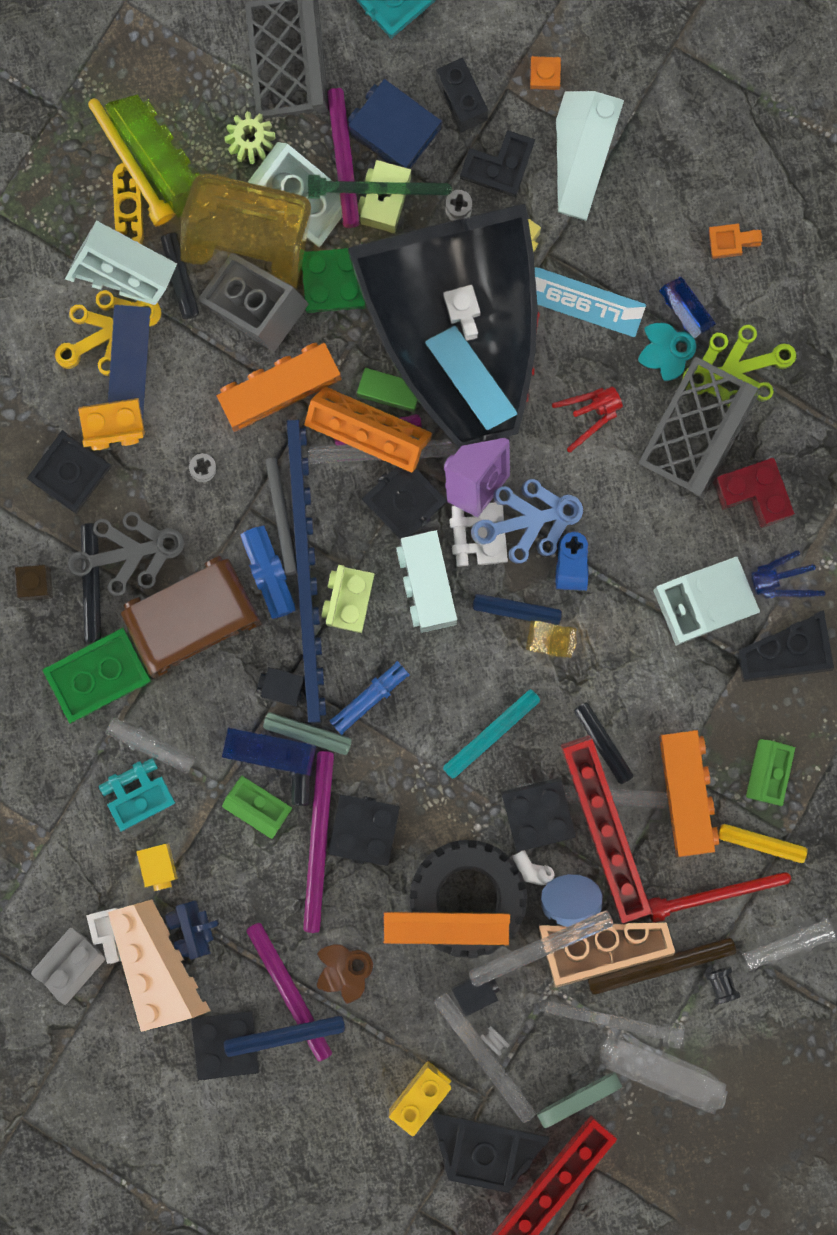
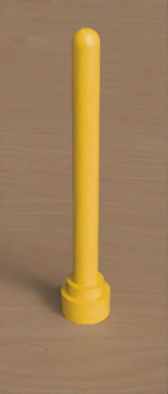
M95 98L91 99L88 103L90 110L150 206L148 208L150 212L149 218L155 227L165 224L175 216L173 209L169 203H165L164 200L158 198L100 101Z

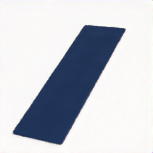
M114 305L108 403L139 398L143 420L151 309L140 306Z

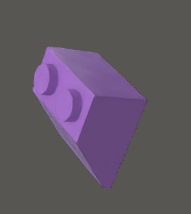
M500 438L461 446L455 455L449 456L444 465L448 503L477 518L493 499L494 491L502 487L510 476L508 439Z

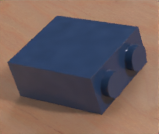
M384 79L379 86L374 84L365 97L367 102L361 109L357 107L349 116L347 121L350 123L348 125L349 134L389 164L411 169L440 132L442 121Z

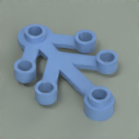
M535 479L527 480L521 487L523 495L527 498L537 497L552 507L551 509L541 511L514 495L509 487L497 488L493 494L494 501L499 505L507 504L524 516L497 523L486 519L478 521L471 529L472 538L476 543L484 545L493 542L499 534L527 527L518 545L513 546L508 554L509 559L513 563L519 564L528 559V551L543 524L555 520L547 538H543L537 543L538 553L542 556H550L556 552L557 542L565 527L577 523L582 517L583 506L578 498L572 495H565L559 498L541 487L539 481ZM529 483L534 484L536 487L534 494L529 493L527 490ZM501 490L505 491L508 495L506 501H502L499 498ZM565 505H568L571 508V514L569 516H566L563 513V507ZM480 527H484L487 530L485 538H481L478 534ZM545 541L551 545V550L548 553L542 548ZM516 549H520L523 552L521 560L516 559L514 556Z

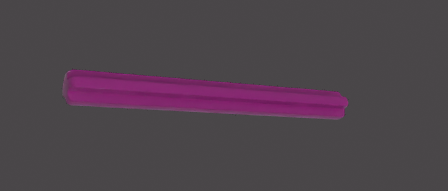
M319 751L317 753L303 930L307 933H318L320 931L334 754L329 751Z

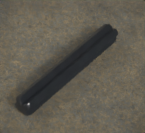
M94 523L81 525V552H85L89 556L99 554L98 537L93 532ZM82 560V570H83V569H85L86 564H85V562ZM99 566L92 568L87 575L82 576L84 640L88 643H94L101 639Z

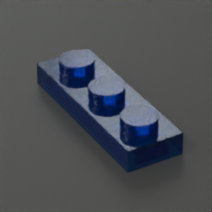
M228 728L222 758L310 776L316 746Z

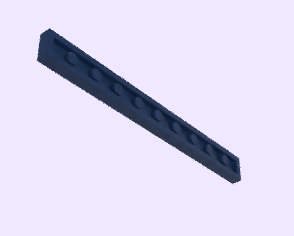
M288 420L287 433L308 723L311 724L321 723V716H326L325 697L319 698V686L324 685L323 667L317 668V655H322L321 637H315L314 625H320L319 607H313L312 595H318L317 577H311L310 565H316L315 548L309 547L308 535L314 534L312 517L306 516V506L311 505L310 487L304 488V476L309 475L308 457L302 458V446H307L306 428H300L299 420Z

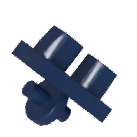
M197 901L178 905L175 910L166 914V921L171 930L179 927L182 928L184 939L174 941L173 945L175 950L179 949L182 957H189L191 960L211 954L208 945L209 941L214 940L211 928L219 926L218 920L209 922L206 911L199 912Z

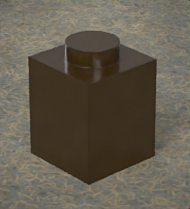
M46 565L15 567L17 598L22 601L53 599L51 568Z

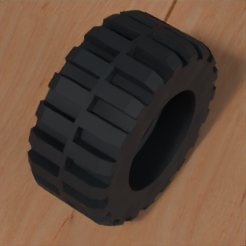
M459 840L437 848L423 860L411 884V912H442L439 905V893L444 881L457 871L472 869L485 874L494 884L497 893V904L493 913L510 914L509 941L518 932L527 909V890L521 872L514 861L502 850L477 840ZM432 944L441 952L443 951L459 958H478V956L494 953L495 950L505 946Z

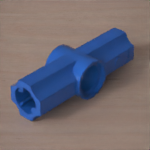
M265 526L255 527L240 534L251 565H249L258 589L262 591L272 620L296 611L294 600L285 581L287 577L278 554L275 555Z

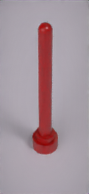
M783 872L668 901L666 898L660 899V897L647 899L652 913L649 916L652 923L664 921L665 917L670 916L671 912L788 884L791 881V875Z

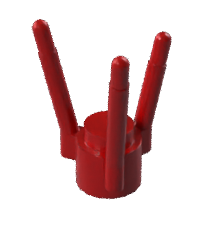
M613 386L605 390L600 388L594 392L552 403V408H558L592 399L591 404L574 411L573 416L578 417L594 409L599 416L604 414L599 421L567 448V452H572L605 423L617 417L616 411L621 409L623 404Z

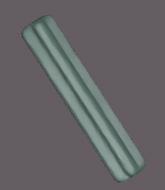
M272 712L267 713L263 728L343 755H347L352 742L349 737Z

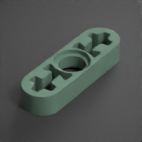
M615 1072L609 1073L543 1108L537 1113V1116L542 1126L547 1128L614 1093L622 1087V1084Z

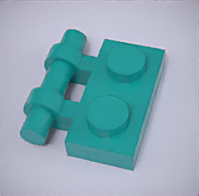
M153 758L143 763L138 761L132 765V769L120 775L115 773L108 777V781L99 785L103 796L114 791L118 798L107 804L121 832L176 804L162 776L153 781L150 780L148 773L158 769ZM139 779L142 787L127 794L124 786Z

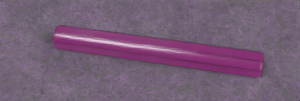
M331 88L328 90V103L343 225L345 228H356L359 226L360 220L344 91L342 88Z
M256 923L247 928L246 932L297 1025L315 1021L262 924ZM324 1037L306 1040L317 1061H323L332 1055V1051Z

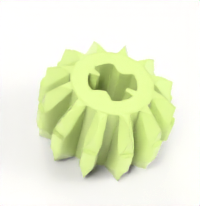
M247 111L245 113V120L236 115L234 117L236 125H227L226 128L230 134L224 138L225 143L230 144L228 151L231 155L238 153L237 159L240 162L248 156L250 164H254V156L258 155L262 160L266 158L264 150L271 151L274 146L270 141L276 139L275 132L270 131L272 128L271 122H263L262 114L259 113L253 120L251 113ZM251 133L252 137L255 135V141L249 142V139L246 141L245 135Z

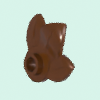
M340 944L322 948L317 955L327 967L324 968L318 979L317 988L327 992L341 991L346 1004L360 998L365 990V979L371 974L373 969V961L370 955L362 950L350 951ZM356 959L364 963V967L360 971H356L352 967V962Z

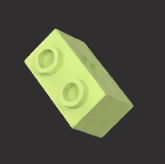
M376 160L374 169H368L364 184L369 186L366 197L361 196L358 203V212L361 215L362 225L391 233L396 232L411 180V169ZM382 191L387 192L388 197H385L384 201H379L378 196L382 194Z

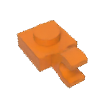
M739 224L709 227L712 259L742 256V247L761 246V230L740 232Z

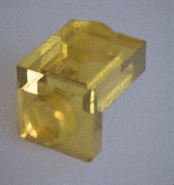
M531 621L526 650L553 657L571 658L577 644V629L541 621Z

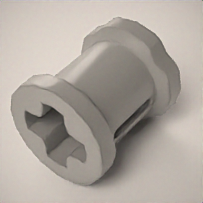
M455 190L447 196L445 212L450 221L471 216L472 198L466 191ZM457 202L463 203L460 212L455 211Z

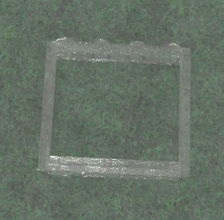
M609 1030L599 1054V1059L607 1069L715 1115L717 1108L722 1110L728 1091H725L727 1085L712 1072L617 1031Z

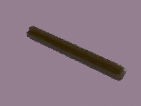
M726 938L675 953L673 956L588 979L591 993L596 995L736 954L735 943L732 938Z

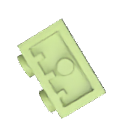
M339 564L337 571L331 570L328 588L333 589L331 601L325 600L322 611V618H326L327 626L362 633L374 573L346 568L344 565Z

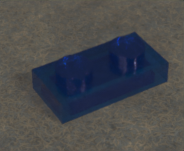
M682 276L665 284L659 290L666 304L673 309L681 320L684 329L693 338L704 334L716 325Z

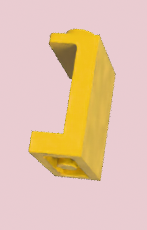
M427 1061L389 1108L388 1117L408 1134L414 1136L451 1090L450 1082L452 1080Z

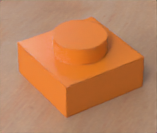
M531 56L530 89H560L561 57Z

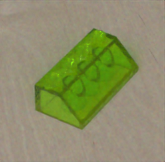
M137 94L111 101L104 105L109 118L165 201L170 204L177 218L207 199L204 191L208 187L198 172L193 175L187 166L191 163L182 148L176 150L170 142L174 139L173 135L165 124L159 126L154 118L158 114L148 100L143 102Z

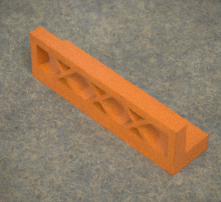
M326 386L311 399L304 423L305 426L411 473L417 468L421 451L431 441L433 434Z
M384 912V943L509 945L510 914Z

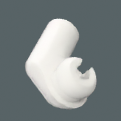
M525 850L511 856L524 881L542 886L547 885L548 882L553 880V869L549 866L532 864Z

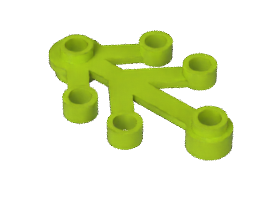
M744 325L739 330L738 339L725 363L718 368L758 389L766 387L769 395L762 397L759 394L757 400L765 402L772 397L773 387L767 382L759 383L743 373L772 365L778 369H787L795 362L796 352L789 344H779L773 349L772 353L739 362L748 344L752 343L757 337V331L752 325ZM750 330L752 332V339L747 340L743 338L742 331ZM715 333L710 338L709 348L702 360L713 365L718 353L722 352L728 345V338L725 334ZM714 338H721L724 342L723 347H716L713 343ZM782 350L787 351L789 359L782 360L779 352ZM698 366L694 375L700 374L703 377V383H695V386L699 387L712 383L709 370ZM688 367V368L686 369V371L684 372L683 377H682V380H683V378H684L686 372L688 371L689 367ZM714 373L716 381L724 379L721 376ZM690 383L688 384L686 390L692 389ZM718 385L722 401L729 400L730 396L736 395L738 391L733 390L730 392ZM714 387L697 392L698 395L708 392L717 397Z

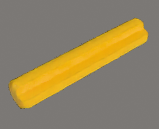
M722 824L718 832L719 839L798 863H804L806 860L807 848L727 824Z

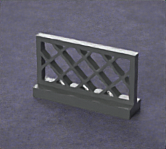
M257 0L245 2L256 115L260 113L263 119L313 111H317L318 114L330 112L318 0ZM298 3V13L291 22L280 14L287 4ZM266 8L272 14L264 25L260 26L254 21L253 10ZM277 17L288 25L279 38H276L267 31ZM298 22H300V29L296 26ZM255 27L259 29L257 34L255 32ZM293 29L301 35V42L294 51L283 43ZM264 34L275 41L266 55L257 50V43ZM280 46L291 54L281 67L270 60ZM301 51L303 52V58L299 55ZM258 56L262 58L260 62L258 61ZM295 58L304 63V71L297 80L286 72ZM267 62L278 70L268 84L260 79V71ZM282 75H285L294 82L284 96L273 89ZM304 79H305V81H306V86H304V85L302 84V82L304 81ZM261 84L265 87L263 91H261ZM298 87L307 92L308 104L294 105L289 101ZM270 91L281 99L274 109L263 110V100Z
M695 356L638 463L704 498L761 390ZM698 366L709 370L712 383L699 387L695 386L693 375ZM714 373L724 379L716 381ZM730 381L740 386L734 398L722 401L718 385ZM690 383L692 389L685 391L688 384ZM714 387L719 403L702 408L697 392ZM693 393L698 409L681 414L678 404L680 399ZM730 404V406H729V408H728V410H727V412H726V411H725V408H724V405ZM720 407L723 416L720 425L708 428L703 412ZM676 409L678 416L671 418L672 414ZM700 414L704 430L688 435L683 418ZM679 420L684 436L667 441L664 429L668 423ZM717 430L711 439L709 432ZM706 434L709 444L706 451L694 455L689 439ZM662 436L663 443L657 444ZM685 440L690 456L673 461L669 445ZM665 447L669 463L657 467L648 462L653 450ZM702 457L697 466L695 459ZM687 461L692 462L694 473L689 483L678 478L675 465ZM671 467L673 475L663 469Z

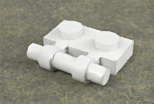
M496 502L489 503L478 518L475 516L464 517V510L456 506L451 507L452 518L449 521L450 528H453L455 545H452V554L456 555L457 567L469 565L468 554L477 555V565L508 562L505 533L497 535L493 542L482 545L476 542L467 544L465 531L466 527H473L476 522L486 519L493 523L504 521L503 505H499ZM484 527L479 528V536L481 538L487 536V530Z

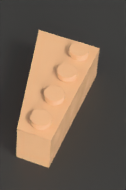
M152 899L108 912L141 1032L191 1019L211 1011L206 1001L202 1002L196 989L198 986L194 978L189 977L181 962L184 959L179 949H174L169 939L170 932Z
M667 923L597 924L578 927L539 926L555 988L675 954Z

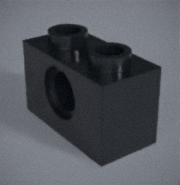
M463 57L436 69L435 81L460 132L462 133L487 121L488 108Z

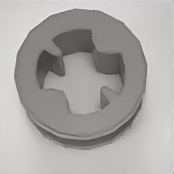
M197 454L190 461L189 471L196 481L207 482L214 477L216 464L210 455ZM204 460V464L206 462L210 463L211 466L208 468L207 475H202L201 472L197 474L194 471L198 468V461Z
M490 1026L488 1028L489 1033L486 1035L482 1034L480 1038L500 1056L502 1048H508L510 1044Z

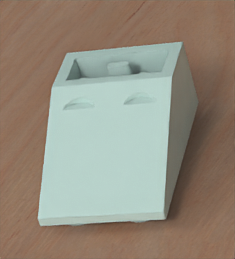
M738 557L684 575L659 585L653 590L676 646L760 613Z

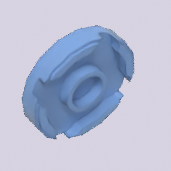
M567 874L556 877L547 883L542 890L541 907L545 916L556 920L557 924L566 927H578L590 923L597 913L598 915L602 910V892L599 886L591 879L581 875Z

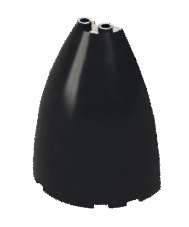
M521 204L477 214L347 248L362 297L384 349L407 387L430 417L459 449L464 445L506 438L511 441L510 436L516 435L519 432L529 393L536 352L538 305L534 252L526 205ZM468 285L473 286L481 313L480 316L473 318L478 331L477 338L468 340L467 343L517 412V415L489 430L485 429L425 343L430 338L453 326H456L464 337L460 321L451 324L443 292Z

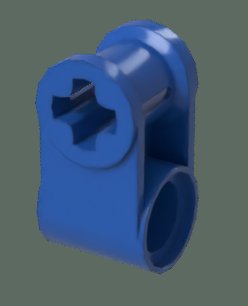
M570 532L559 541L556 589L587 590L588 543L585 536L581 533ZM572 538L575 539V544L580 545V549L576 550L574 554H571V549L565 546Z

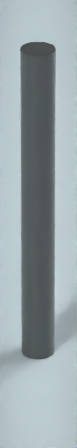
M273 457L266 459L265 463L286 575H294L297 573L296 560L277 458Z

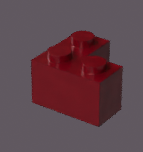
M774 457L721 475L713 481L722 510L751 501L761 528L787 520L795 514Z

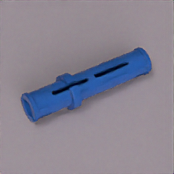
M396 661L378 679L376 677L371 680L372 684L334 718L330 719V723L343 735L349 727L384 697L387 699L391 695L389 692L406 677H409L410 674Z

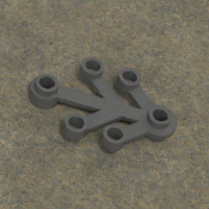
M129 512L123 517V527L128 531L137 530L152 540L140 544L113 528L108 520L99 519L93 525L94 534L99 538L106 537L122 548L91 556L85 552H76L68 560V569L73 575L82 577L87 575L94 567L126 560L116 578L111 579L107 586L108 592L112 596H121L125 592L126 583L141 558L155 553L147 570L141 572L137 577V584L140 588L150 589L154 586L156 575L165 560L178 556L183 550L184 541L181 534L171 528L159 531L141 520L137 513ZM127 517H135L137 525L134 527L128 526L126 523ZM99 523L107 525L108 531L105 534L97 531ZM169 538L174 542L172 549L164 548V539ZM82 559L86 564L85 569L77 570L74 567V562ZM145 574L152 578V583L147 586L141 583V576ZM117 581L122 584L121 592L116 593L111 589L113 582Z

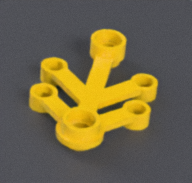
M107 290L100 291L96 296V303L103 310L114 309V305L151 308L149 327L156 325L161 318V308L158 302L156 305L138 300L134 303L114 297ZM103 296L111 297V301L107 305H102L100 299ZM74 305L69 312L70 318L74 323H86L103 329L74 345L64 343L58 346L55 351L56 361L63 368H74L80 362V355L109 340L105 356L98 362V369L103 375L110 376V370L104 371L102 365L107 361L111 362L113 318L87 311L83 305ZM77 310H83L84 316L81 319H75L74 313ZM71 350V358L63 359V351Z

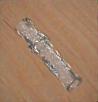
M113 717L105 733L129 745V749L133 751L137 749L186 775L189 773L196 758L145 733V729L141 727L137 729L116 717Z

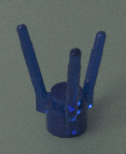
M799 550L769 564L758 566V571L751 572L756 595L764 594L765 599L772 597L825 596L826 592L823 590H775V588L780 587V579L816 569V565L812 564L777 573L776 569L772 570L799 556Z

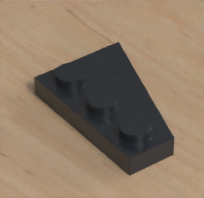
M824 610L806 620L789 626V628L779 633L770 635L739 650L738 658L742 682L833 671L834 664Z

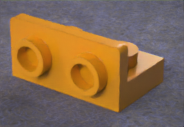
M139 398L78 408L84 438L82 441L83 447L91 446V450H102L109 448V443L121 442L122 446L139 443V439L144 437L145 431Z

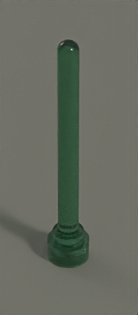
M308 174V199H320V196H326V193L450 195L453 190L452 186L448 183L326 181V178H320L318 174Z

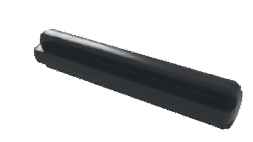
M176 232L166 233L161 237L165 257L177 263L171 279L183 319H192L199 315V310L179 237Z
M585 702L574 709L575 715L587 734L593 739L594 745L618 783L624 784L631 780L633 773L590 705Z

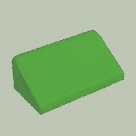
M365 368L357 390V397L415 413L418 400L402 378Z
M760 739L758 741L746 794L748 799L783 806L796 747L770 740Z
M242 775L222 805L224 809L271 839L274 838L292 810V807Z

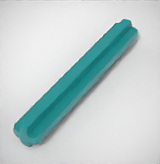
M528 690L444 765L443 770L452 779L457 777L540 702L539 696L533 690Z

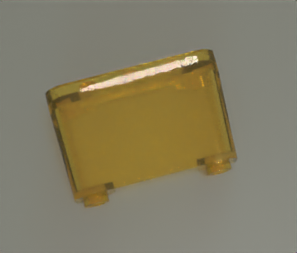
M201 174L192 183L181 216L180 261L202 265L212 259L215 249L273 262L271 275L297 289L310 223L311 204L306 197L214 174Z

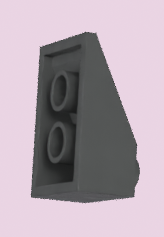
M233 252L197 299L212 312L273 352L276 351L309 305L294 287Z

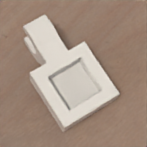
M468 285L443 292L451 324L460 321L466 341L477 338L478 331L473 318L480 316L481 312L473 286Z
M118 908L86 915L93 945L103 944L107 964L121 961L108 912Z

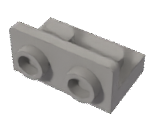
M69 928L32 970L31 974L35 979L42 982L59 1002L66 1005L106 960V957L87 937L75 929Z

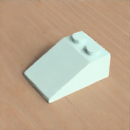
M277 142L242 189L261 206L318 247L323 244L342 218L339 186L286 143Z

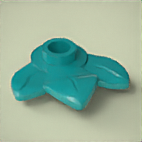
M654 323L646 326L644 331L651 343L641 352L638 362L650 369L661 368V376L664 381L678 378L684 372L686 361L690 360L696 352L695 339L686 332H676L671 325L666 323ZM676 344H685L686 351L678 352L675 347Z

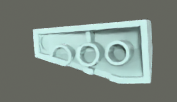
M565 91L556 118L558 213L587 221L624 100L596 91Z

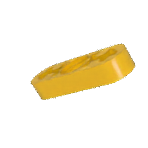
M121 163L113 171L115 231L126 235L127 224L126 222L120 223V220L131 221L132 231L134 234H137V237H133L132 240L142 245L144 240L142 193L133 178L129 181L131 192H125L124 181L119 179V177H123L125 171L128 170ZM126 199H132L137 204L136 210L131 214H124L120 211V205Z

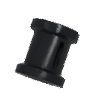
M732 967L721 968L705 975L706 979L711 982L716 997L714 999L716 1005L741 997L740 993L736 991L731 977Z

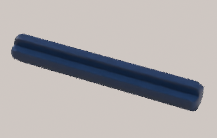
M336 1016L224 1041L225 1053L227 1057L343 1033L345 1031L344 1019L342 1016Z

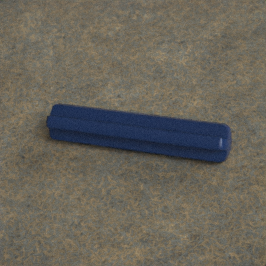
M482 594L474 596L472 606L476 611L553 626L560 624L562 611L559 609Z

